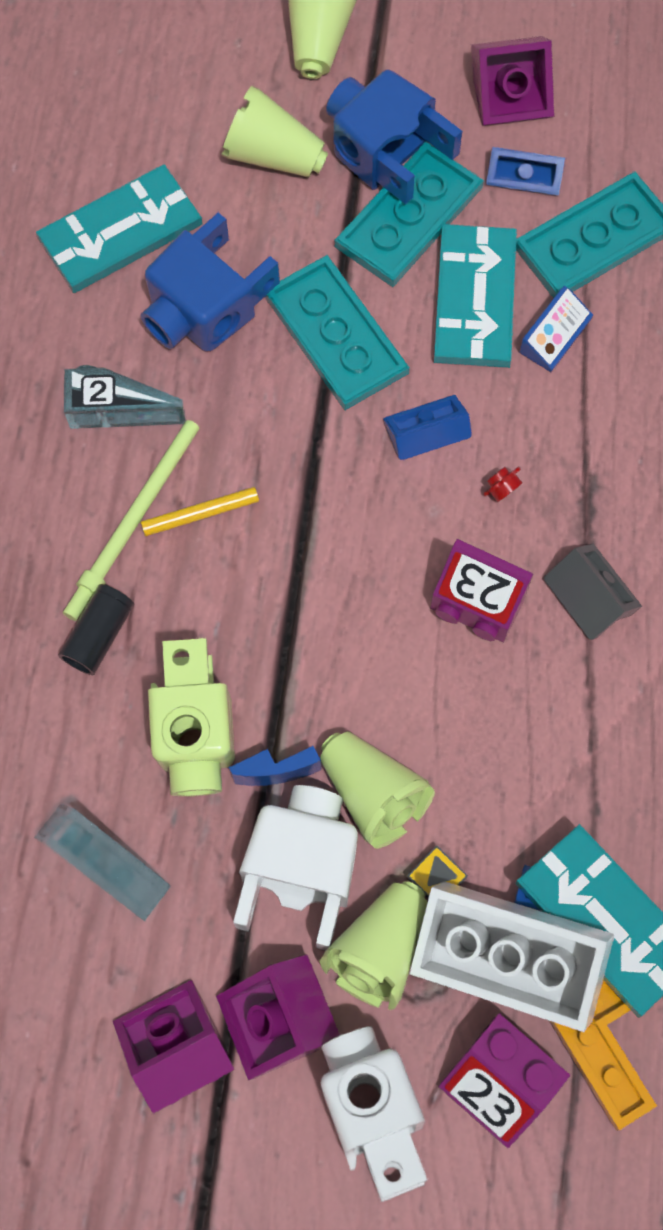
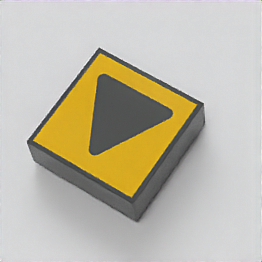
M438 846L407 875V879L424 891L425 897L428 900L433 886L444 881L460 886L468 877Z

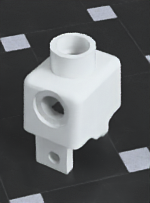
M295 785L292 789L288 809L267 805L260 810L239 871L244 884L233 922L236 929L249 932L261 887L274 892L279 898L281 906L299 911L315 902L326 903L316 941V948L326 950L330 947L340 907H347L358 838L357 829L353 825L338 821L343 802L341 796L317 787Z
M372 1027L351 1031L323 1044L321 1048L330 1072L322 1077L321 1088L350 1170L352 1171L356 1168V1156L364 1153L381 1202L425 1185L424 1182L427 1181L410 1135L423 1128L425 1119L399 1053L393 1049L381 1051ZM368 1084L375 1087L381 1095L378 1103L368 1109L357 1108L353 1105L349 1097L352 1090L358 1085ZM396 1168L399 1170L401 1178L396 1182L388 1181L384 1176L386 1169Z

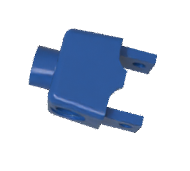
M392 70L381 72L366 87L353 77L346 78L334 89L326 107L327 115L334 119L335 156L372 190L377 189L381 185L405 204L413 198L415 175L402 165L425 142H429L453 161L460 154L462 130L435 110L436 100L434 97Z
M219 212L193 235L184 230L145 270V279L151 305L141 313L140 317L152 336L169 349H173L187 336L206 352L214 350L255 317L254 306L280 283L279 264L271 256L244 279L214 254L229 240L227 220Z

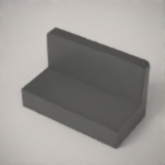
M594 543L574 548L544 577L545 582L590 640L598 638L616 621L632 616L642 607Z

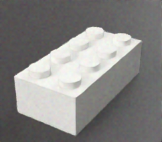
M444 881L431 888L410 974L585 1032L593 1021L615 934Z

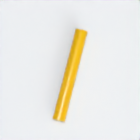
M251 487L141 521L146 537L259 502L255 487Z

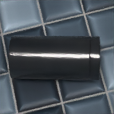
M99 584L60 650L59 658L85 674L95 675L134 607V602L120 591L110 586Z

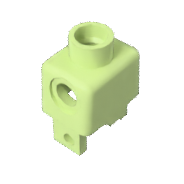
M206 638L162 641L165 687L158 688L155 683H151V689H148L152 756L163 770L169 772L170 795L202 796L222 792L221 768L230 767L235 760L232 700L227 685L214 683L213 657L208 655ZM180 651H184L190 656L174 658L175 654ZM193 729L202 732L199 740L193 745H179V740L185 732Z

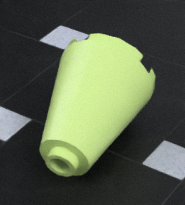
M288 0L294 65L304 77L318 79L330 71L357 0Z
M251 86L244 96V99L248 100L246 107L237 110L223 146L225 150L222 152V156L231 160L310 177L313 171L319 174L328 156V153L323 151L325 142L260 89Z
M334 733L323 743L321 747L323 752L320 756L321 763L337 792L343 798V802L364 840L374 848L379 849L388 846L401 838L407 832L402 825L411 817L418 822L431 805L435 791L426 779L353 733Z
M404 881L402 884L392 883L325 950L319 961L322 970L327 974L330 968H332L339 975L336 984L355 998L379 1008L382 1001L389 1002L388 1010H393L402 998L416 951L428 903L424 898V891L408 881Z

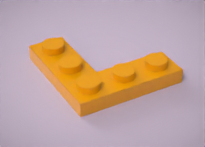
M603 980L593 1021L585 1032L552 1021L550 1022L614 1128L618 1131L656 1108L657 1105L607 1026L631 1010Z

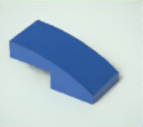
M313 745L275 764L268 749L230 766L229 770L234 783L237 785H274L294 781L321 771V759Z

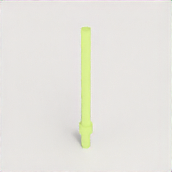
M186 420L90 571L85 570L76 583L77 591L63 611L67 618L77 621L98 585H105L104 577L200 428L195 422Z

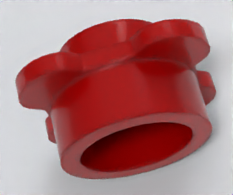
M518 466L511 472L504 467L487 480L490 488L483 495L487 496L491 493L495 500L499 502L523 483L516 475L521 470Z

